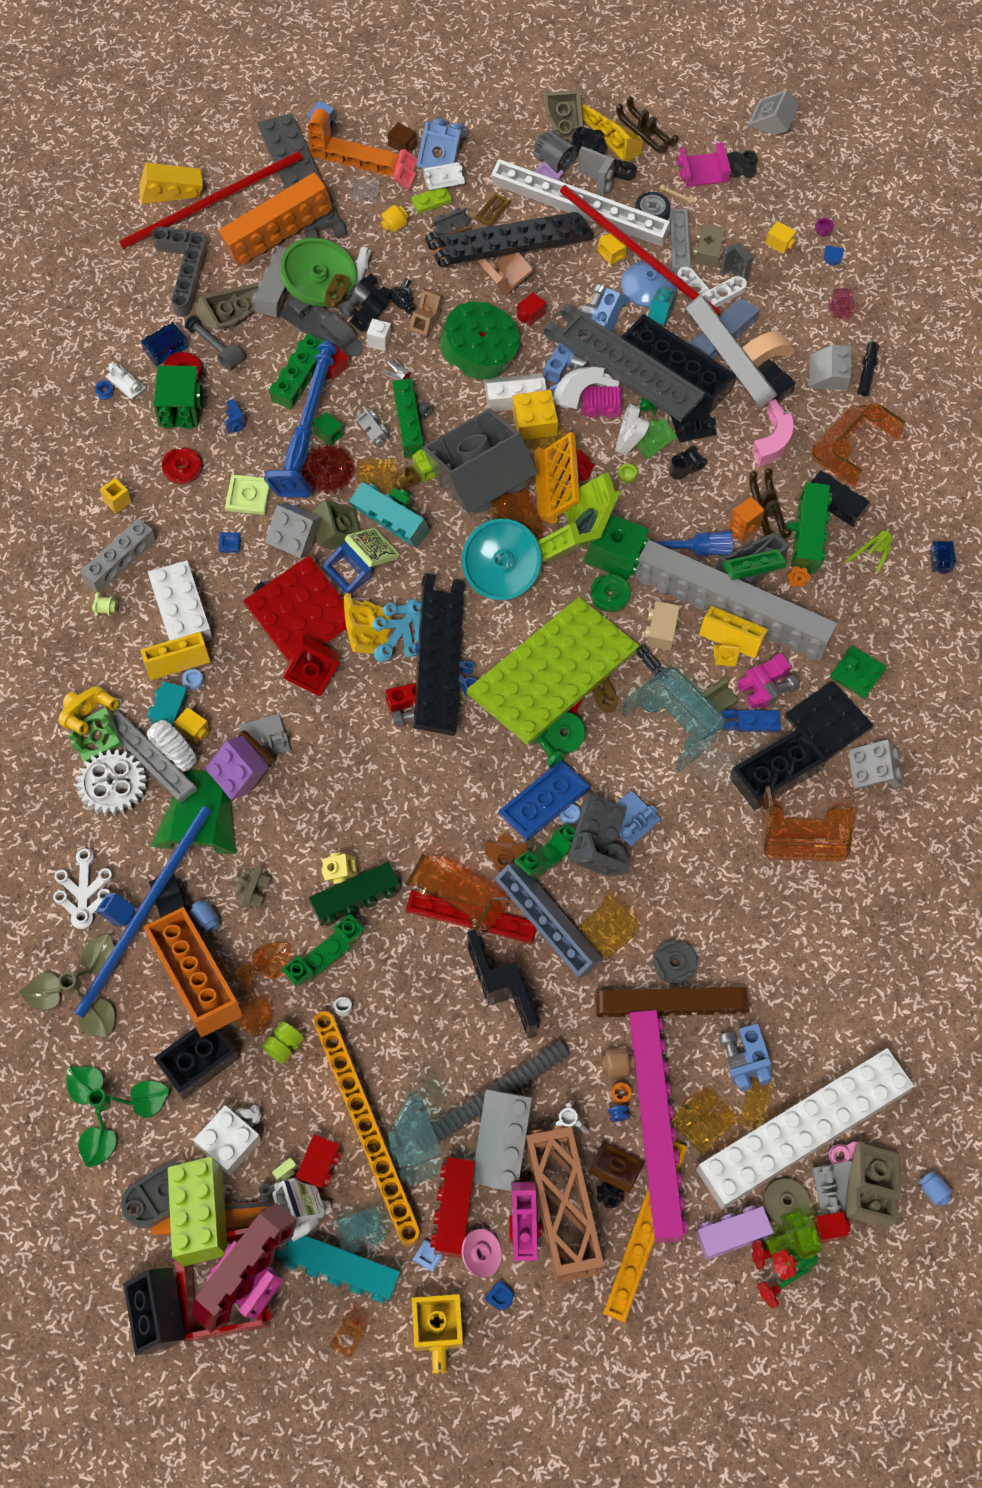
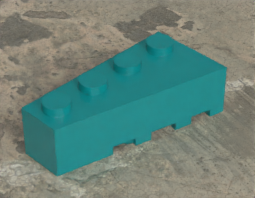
M362 482L349 500L352 507L417 549L430 531L427 525L428 521L422 516L413 513L405 505L395 502L396 500L390 495H383L378 492L379 489L373 484L369 483L367 485Z

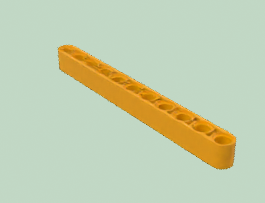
M326 1011L319 1012L314 1018L316 1033L399 1241L404 1246H414L420 1237L418 1225L332 1014ZM327 1020L330 1022V1025L327 1028H321L319 1026L320 1022ZM332 1040L339 1043L335 1048H329L327 1044ZM338 1061H345L347 1063L343 1069L336 1068L335 1064ZM347 1081L355 1083L354 1088L349 1090L345 1089L343 1085ZM355 1102H361L364 1105L360 1110H354L351 1106ZM370 1123L372 1128L369 1131L360 1130L361 1124ZM376 1143L380 1145L381 1148L378 1152L372 1153L368 1150L371 1144ZM383 1164L389 1167V1171L385 1174H379L376 1171L378 1166ZM389 1186H395L398 1192L393 1196H389L385 1193V1190ZM399 1207L407 1211L406 1215L401 1218L394 1215L395 1209ZM407 1229H412L416 1233L414 1238L409 1240L405 1239L402 1234Z

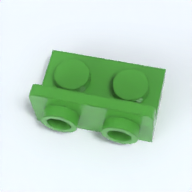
M655 418L649 422L645 435L636 446L643 457L648 459L674 440L677 435L665 418L659 421Z

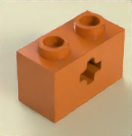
M749 497L733 509L728 528L729 531H732L733 538L738 539L741 543L759 531L765 511L752 497Z

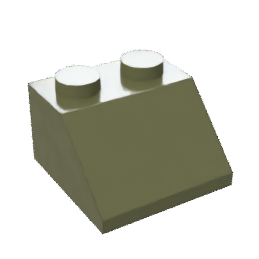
M325 500L310 512L322 518L316 533L318 544L321 547L331 550L337 549L346 542L345 538L348 534L361 531L354 508Z

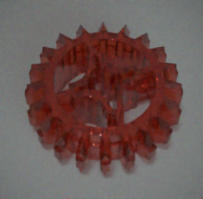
M327 443L325 447L318 445V449L311 447V453L308 452L301 475L311 486L312 491L317 488L319 494L322 490H325L326 495L329 493V490H332L335 494L336 488L343 490V485L348 486L354 471L353 461L349 458L348 452H344L342 447L337 449L335 444L332 447H329Z

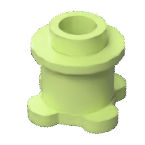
M96 592L92 606L95 616H99V613L108 614V616L116 613L118 602L114 599V596L109 598L101 597L100 593Z

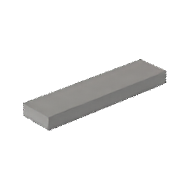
M670 209L672 272H678L681 267L691 268L688 209Z

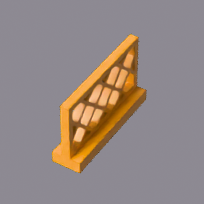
M569 432L546 449L539 447L534 450L535 468L538 473L535 475L538 519L550 524L558 522L560 514L580 502L576 439L573 432ZM567 442H569L566 451H564ZM564 453L560 463L558 464L561 454ZM570 457V462L567 468H565V465ZM565 470L561 481H559L562 471ZM571 474V479L568 485H566V482ZM564 487H566V490H565V492H564L562 498H560V495H561V493H562ZM572 491V499L567 502Z

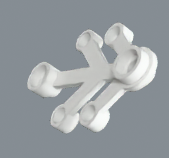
M87 848L79 850L76 854V860L80 865L79 887L69 879L65 870H58L54 875L56 882L63 885L78 899L77 908L68 900L64 891L58 890L53 895L55 903L62 905L71 914V923L77 929H86L92 924L93 914L103 900L101 896L110 893V891L107 889L100 890L97 894L98 899L88 907L87 901L105 883H109L113 878L111 871L104 868L99 871V877L88 886L89 866L93 864L95 858L93 852ZM83 854H88L87 858H81ZM108 873V878H102L103 874ZM60 875H65L63 880L58 879ZM59 895H64L63 900L60 901L57 900V897ZM80 915H85V919L82 921H79L78 917Z

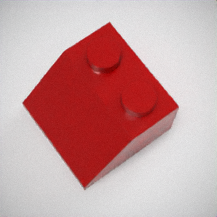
M302 635L290 657L283 679L320 697L340 663L339 653Z

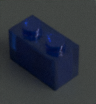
M173 322L141 340L143 352L156 367L165 362L170 355L182 352L188 348L186 337Z

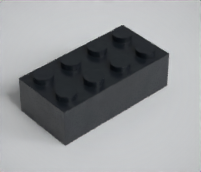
M801 727L733 767L730 779L755 811L822 771L827 759Z

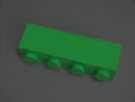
M412 378L392 381L393 398L404 458L412 457L423 447Z

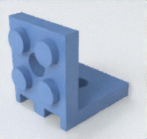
M442 118L426 121L416 166L427 168L454 163L457 157L460 138L468 137L470 129H466L465 125L461 123L448 124V120ZM436 147H440L443 150L440 158L434 155Z

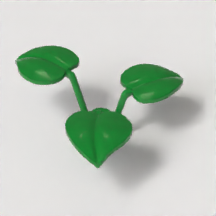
M69 1066L67 1068L66 1084L71 1099L81 1105L89 1103L95 1109V1114L100 1124V1129L96 1127L88 1128L79 1138L78 1149L85 1166L93 1167L105 1162L116 1148V1134L111 1130H104L105 1125L101 1116V1112L109 1108L111 1101L133 1105L136 1115L149 1118L156 1115L162 1109L169 1095V1089L159 1082L142 1081L131 1088L130 1096L132 1100L128 1101L113 1095L108 1096L102 1090L104 1077L98 1069L94 1067Z

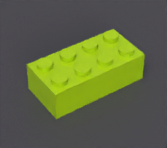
M211 1156L168 1167L172 1258L182 1266H187L223 1257L227 1248L222 1166Z

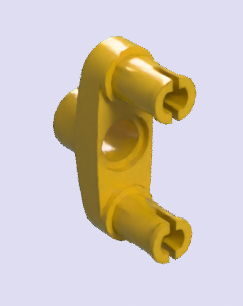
M94 686L81 694L74 691L70 692L64 698V709L59 715V724L66 729H72L80 735H84L89 727L81 719L98 705H103L111 711L116 710L119 706L118 699L109 695L105 689L99 686Z

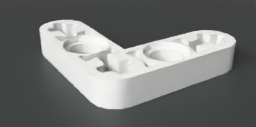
M681 267L677 272V276L688 285L701 288V291L698 293L708 301L711 300L715 307L741 295L746 290L747 282L741 276L732 277L718 286L709 289L691 268ZM724 291L727 293V296L721 297L718 295V292Z
M629 404L625 410L615 452L624 456L643 438L649 426L648 421L638 418L640 408L633 404Z

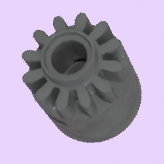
M548 130L547 133L541 134L534 144L536 148L533 151L534 157L541 162L545 161L556 173L560 170L566 172L577 156V147L563 139L553 130Z

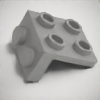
M581 147L579 150L578 173L598 180L597 195L604 197L606 193L611 192L613 187L615 159L592 149Z
M889 740L857 747L849 751L852 782L855 788L860 789L888 782L894 788L902 787L904 773L899 765L901 753L899 748Z

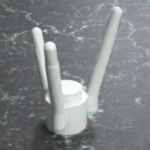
M571 1100L566 1105V1108L560 1112L559 1121L556 1122L555 1126H572V1128L577 1126L585 1134H588L589 1130L578 1121V1115L572 1109L574 1101Z

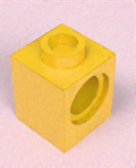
M610 233L605 234L599 239L597 251L610 265L626 257L627 247Z

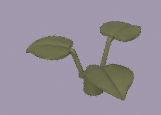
M109 934L102 935L84 948L80 956V963L83 967L89 968L88 970L75 971L74 974L64 972L59 978L52 973L39 974L19 991L20 995L27 1003L41 1010H50L56 1007L61 999L59 992L63 990L68 993H75L82 1000L84 995L79 991L81 988L79 976L91 974L93 970L99 973L115 947ZM97 999L85 1017H79L78 1023L81 1030L91 1036H109L115 1026V1010L107 1000Z

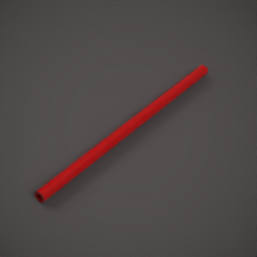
M297 151L119 240V244L122 249H125L151 236L153 229L169 227L303 160L302 155Z
M564 185L560 189V193L691 300L700 295L568 186ZM706 299V301L710 304V306L719 316L721 311Z

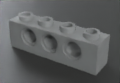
M139 518L135 520L80 570L83 582L95 592L100 593L155 542L153 530Z

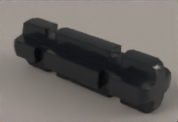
M640 646L636 654L643 658L642 661L652 673H655L656 679L661 681L666 678L667 671L660 667L661 664L652 653H649L650 650L647 646Z

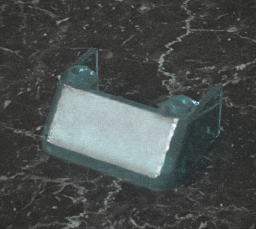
M673 667L663 669L625 699L622 715L625 717L638 706H641L650 713L658 712L664 707L691 736L686 739L684 743L685 751L679 756L676 767L678 773L707 749L723 729L725 723L724 716L678 669Z

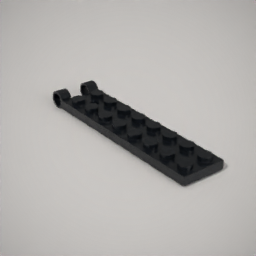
M571 212L444 235L430 232L426 235L425 242L430 250L444 247V249H440L435 253L434 258L440 267H446L450 264L592 240L594 233L582 215L578 212Z
M424 573L421 584L413 728L455 736L457 732L462 604L465 581L454 579L451 593L433 590L436 576Z

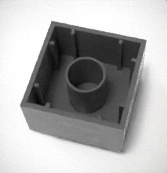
M491 408L422 447L440 487L468 514L470 512L480 513L486 511L493 505V499L505 492L514 493L522 490L528 484L527 479L538 474L521 434Z

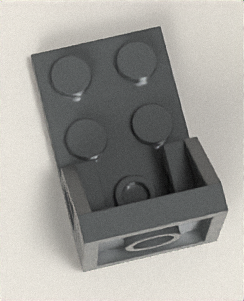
M587 793L569 852L570 862L607 877L628 874L630 863L625 849L617 844L627 808L592 793Z

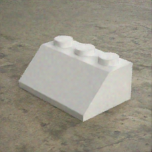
M541 373L484 379L488 409L491 408L494 412L512 410V395L546 390L545 378Z

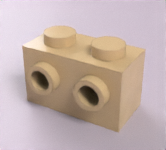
M655 601L654 609L650 608L648 620H651V626H646L644 638H648L647 646L671 651L679 605Z

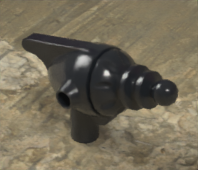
M405 278L401 287L395 286L389 290L391 292L389 298L398 308L404 309L405 312L412 316L416 309L412 303V291L409 289L412 281Z

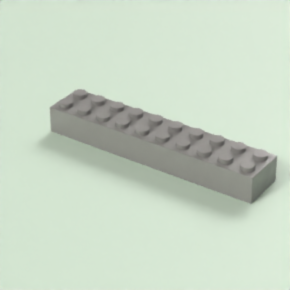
M648 540L638 558L639 565H637L635 578L640 583L652 585L662 593H670L680 601L690 602L697 609L709 610L711 606H714L767 628L766 637L771 642H779L786 645L791 651L802 652L809 659L821 661L837 625L836 622L739 579L731 581L728 574L651 540Z

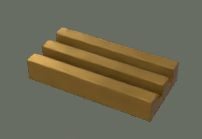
M494 193L475 216V220L480 221L483 225L486 224L487 227L493 226L509 207L511 201ZM497 199H499L496 205H494L491 208L490 212L486 215V217H482L487 212V210L492 206V204Z

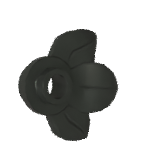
M747 150L743 154L736 151L727 154L728 162L731 164V177L736 178L744 175L749 179L756 174L758 158L755 152Z

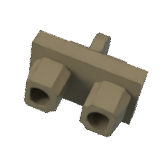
M255 866L254 870H251L248 880H246L248 874L244 872L241 873L240 878L234 877L231 883L236 886L234 893L240 895L242 889H244L238 904L239 907L245 908L248 905L258 908L261 905L263 896L253 891L255 886L265 890L270 881L269 876L261 873V867Z

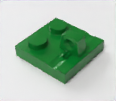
M852 645L829 678L865 700L887 669V666Z

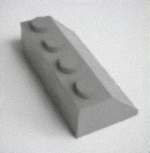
M486 1089L472 1183L511 1191V1183L519 1182L532 1100L531 1096Z

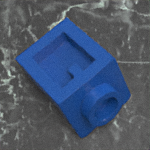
M234 399L226 402L228 419L224 421L228 434L238 432L246 426L242 412Z

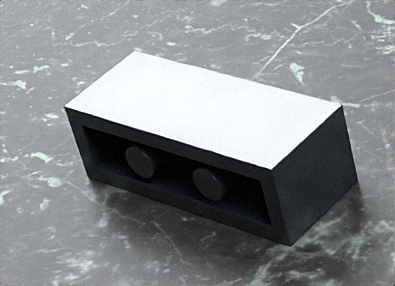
M820 470L811 481V483L830 485L829 493H832L831 505H828L827 511L854 528L867 512L870 502L864 496L852 491L847 485L835 480L831 475Z

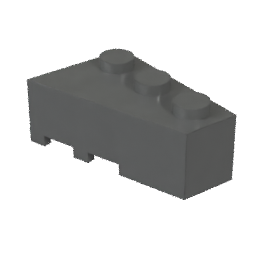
M772 533L752 542V545L743 549H737L730 555L719 557L716 570L727 574L723 567L724 561L774 549H779L785 558L789 544L776 533ZM770 572L739 580L756 586Z

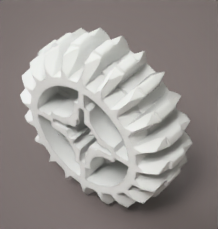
M160 720L151 726L147 732L151 743L182 773L191 769L196 763L195 754L175 727H172L170 723L164 720Z

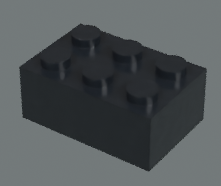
M196 1027L154 1057L159 1069L183 1100L239 1059L236 1050L220 1029L200 1037Z
M173 1268L149 1269L123 1283L135 1356L159 1353L185 1340V1327L182 1323L181 1304L178 1300L177 1281Z

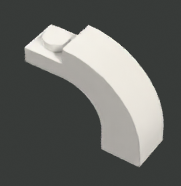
M582 367L575 369L565 375L557 385L553 395L554 405L566 409H577L580 395L588 385L618 387L619 381L614 380L608 374H604L605 368Z

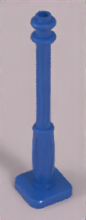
M324 341L318 345L320 353L315 356V361L317 362L299 426L295 428L286 453L284 470H269L265 473L264 481L277 496L287 498H308L311 496L312 488L300 473L308 454L310 436L312 435L311 425L327 370L334 363L331 356H334L337 352L334 344L330 341Z

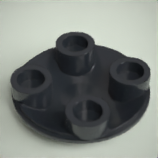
M578 127L572 135V144L577 147L578 153L581 147L592 149L601 154H604L607 148L606 141L603 138L604 133L601 130Z

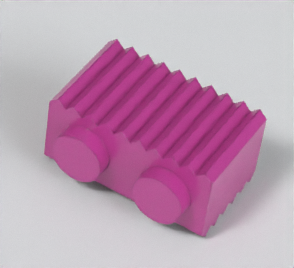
M587 386L582 391V415L590 418L596 416L614 418L621 415L620 386Z

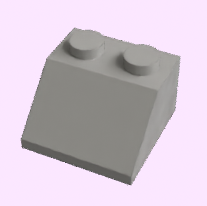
M788 89L759 100L748 126L774 135L785 133L790 128L799 104Z
M830 345L809 355V388L848 390L851 380V346Z

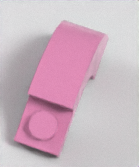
M776 399L768 403L766 411L775 432L766 438L754 441L752 452L759 466L779 459L786 452L792 437L794 427L791 413L784 414L782 406H779Z

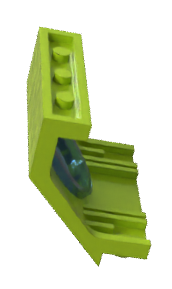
M609 472L603 473L579 487L580 502L565 511L567 525L538 541L543 555L542 564L560 559L601 537L621 490L615 492ZM572 491L567 502L572 499Z

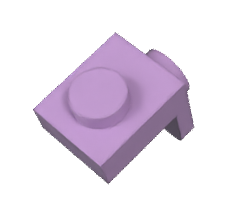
M545 161L534 171L558 181L562 180L560 176L564 173L562 170L556 173Z

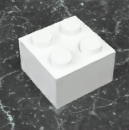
M225 1105L193 1141L208 1157L212 1156L230 1176L261 1142V1138L258 1133Z

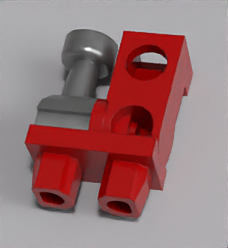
M416 683L385 690V699L390 714H392L395 728L403 727L404 722L414 720ZM410 707L412 709L411 711L405 713H401V711H399Z

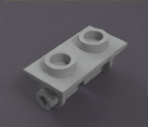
M362 406L365 412H361L356 416L357 422L365 432L372 428L366 434L373 444L380 446L385 438L390 441L391 439L387 435L389 430L383 423H378V415L372 409L368 410Z

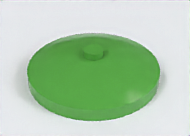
M306 238L296 241L286 249L281 260L280 276L284 286L295 298L309 305L327 306L324 303V296L335 275L343 274L350 281L343 300L350 295V291L356 281V268L353 260L343 248L329 240ZM340 282L337 287L340 288L343 283ZM333 294V296L330 299L334 300V298H336V294Z

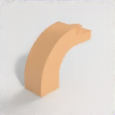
M779 331L762 334L742 347L757 368L774 356H791L795 352L791 342L786 337H783Z

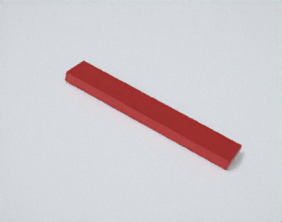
M413 890L410 892L405 909L407 913L533 944L536 927L530 920Z

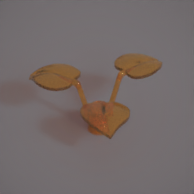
M273 942L261 946L255 951L252 958L253 964L259 969L243 964L228 978H225L227 974L225 965L220 960L213 959L226 983L236 978L240 986L246 987L248 1001L238 1004L242 1017L235 1021L242 1030L254 1036H261L268 1029L272 1018L271 1006L265 998L252 999L250 985L254 982V973H261L263 971L264 975L268 978L283 976L284 973L281 969L290 963L289 942Z

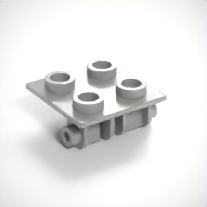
M279 713L238 725L240 732L246 730L271 756L291 751Z
M852 1161L812 1168L821 1215L847 1210V1191Z

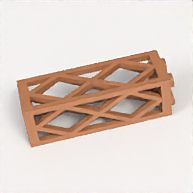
M558 1125L553 1127L551 1131L543 1132L542 1129L531 1131L530 1135L526 1136L525 1150L532 1181L535 1183L536 1199L555 1284L599 1275L602 1273L604 1263L572 1126ZM554 1150H556L570 1164V1167L557 1155V1153ZM544 1153L539 1166L536 1154ZM550 1155L570 1175L564 1195L544 1175ZM543 1183L557 1196V1198L543 1185ZM573 1184H575L581 1213L568 1200ZM546 1196L559 1209L553 1227ZM566 1207L577 1217V1219L566 1209ZM563 1214L584 1235L578 1256L557 1235ZM588 1243L592 1259L582 1261ZM559 1256H560L567 1264L561 1265Z

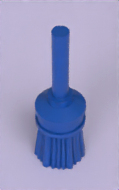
M732 531L709 534L708 532H696L693 538L682 541H653L669 549L689 548V551H693L696 557H708V555L727 556L732 554L733 550Z

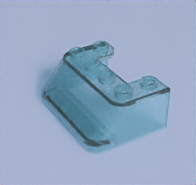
M417 1090L408 1094L390 1125L391 1131L387 1132L393 1161H398L401 1168L397 1170L402 1183L406 1182L408 1188L440 1176L441 1167L437 1157L443 1155Z

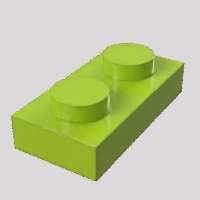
M446 187L413 196L411 197V202L419 215L452 203V198Z

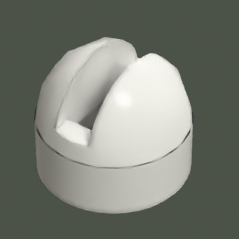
M340 997L335 1000L334 1011L338 1016L346 1017L351 1013L352 1003L350 999Z

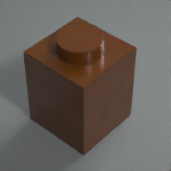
M398 122L388 133V146L399 152L403 149L408 152L415 149L417 145L416 131Z

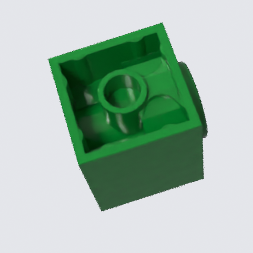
M157 366L154 409L158 426L166 429L172 427H182L185 429L198 427L199 409H202L203 387L199 381L197 366Z
M611 514L601 537L589 543L583 563L610 574L619 575L628 581L631 574H636L637 565H639L638 558L650 539L646 537L649 529Z

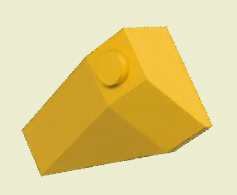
M585 104L581 106L583 121L591 129L601 130L604 133L603 138L606 141V145L621 160L628 162L642 154L643 141L640 136H637L629 128Z

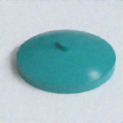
M510 519L490 520L478 526L467 538L462 551V569L469 585L480 595L499 601L512 600L525 594L536 583L543 562L541 546L533 532L525 525Z

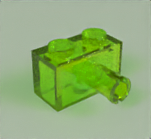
M802 1209L780 1216L785 1234L765 1240L771 1255L783 1249L791 1248L800 1259L814 1257L816 1253L822 1251L815 1225Z

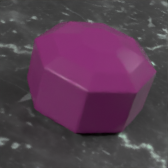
M826 217L820 218L816 222L814 229L818 235L825 237L832 233L834 224L832 220Z

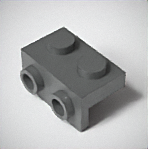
M739 242L727 247L723 253L720 275L724 276L731 271L735 276H741L748 281L753 261L751 252L746 250Z

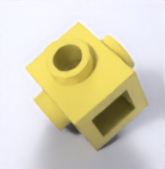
M338 852L330 854L329 858L322 859L325 881L333 882V885L358 875L355 856Z

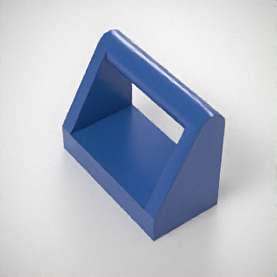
M347 542L340 545L322 565V569L345 593L351 594L372 578V568L361 559ZM343 558L359 574L350 585L332 568L334 564Z

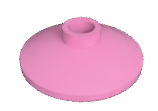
M473 1230L464 1239L462 1258L471 1274L480 1278L489 1277L500 1266L502 1258L501 1247L494 1234L488 1230Z

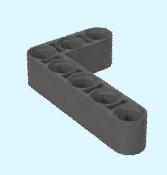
M157 227L153 229L151 234L154 248L161 252L183 254L172 296V304L175 314L185 317L190 314L207 253L206 239L201 232Z

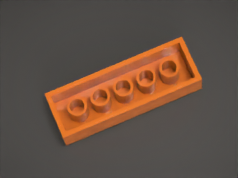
M314 172L218 231L227 252L236 265L240 266L248 263L252 258L264 253L272 246L279 244L290 235H294L305 226L312 224L318 218L327 215L333 208L325 185Z
M184 907L143 926L149 943L200 1037L242 1017L237 1000Z

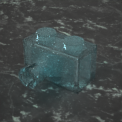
M378 1206L333 1221L341 1249L352 1254L360 1251L363 1245L369 1243L371 1246L384 1242L383 1238L387 1237Z

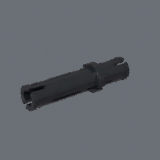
M875 342L867 344L866 355L863 357V370L857 392L858 395L861 393V396L868 397L870 395L874 369L878 364L877 354L880 347Z

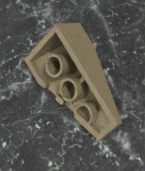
M580 90L544 92L545 112L554 132L572 143L573 133L578 127H583ZM578 152L574 162H579Z
M259 282L200 296L195 312L202 324L210 328L221 329L235 325L254 312L255 304L252 303L254 292H258Z

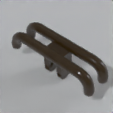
M629 96L626 102L630 113L638 119V126L624 114L622 104L616 106V113L620 121L637 136H640L656 152L663 154L667 151L668 145L674 146L678 143V135H673L670 138L656 126L657 118L654 116L649 118V111L644 109L639 112L636 109L633 97ZM655 134L663 143L659 145L650 136Z
M770 468L765 470L764 480L767 491L763 493L762 499L757 485L758 474L756 471H751L749 484L753 499L765 510L761 522L764 536L775 533L771 531L767 517L775 516L782 538L788 539L791 536V530L786 528L772 480L773 470Z

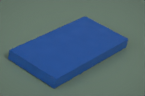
M560 760L498 812L528 842L563 811L568 809L570 805L590 790V785L566 763Z

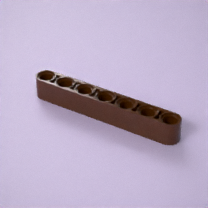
M748 988L604 990L595 993L596 1016L600 1018L603 1015H608V1017H625V1015H630V1012L657 1010V1016H670L672 1013H674V1016L692 1015V1013H697V1015H714V1012H719V1014H736V1012H741V1014H745L750 1011Z

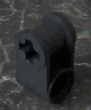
M692 446L672 458L669 474L673 479L680 480L703 469L708 461L706 458H702L696 446Z

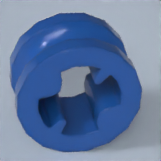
M103 380L95 385L98 398L106 400L113 396L114 391L110 382Z
M621 1105L609 1108L608 1113L611 1114L610 1122L630 1119V1115L627 1114L628 1106Z

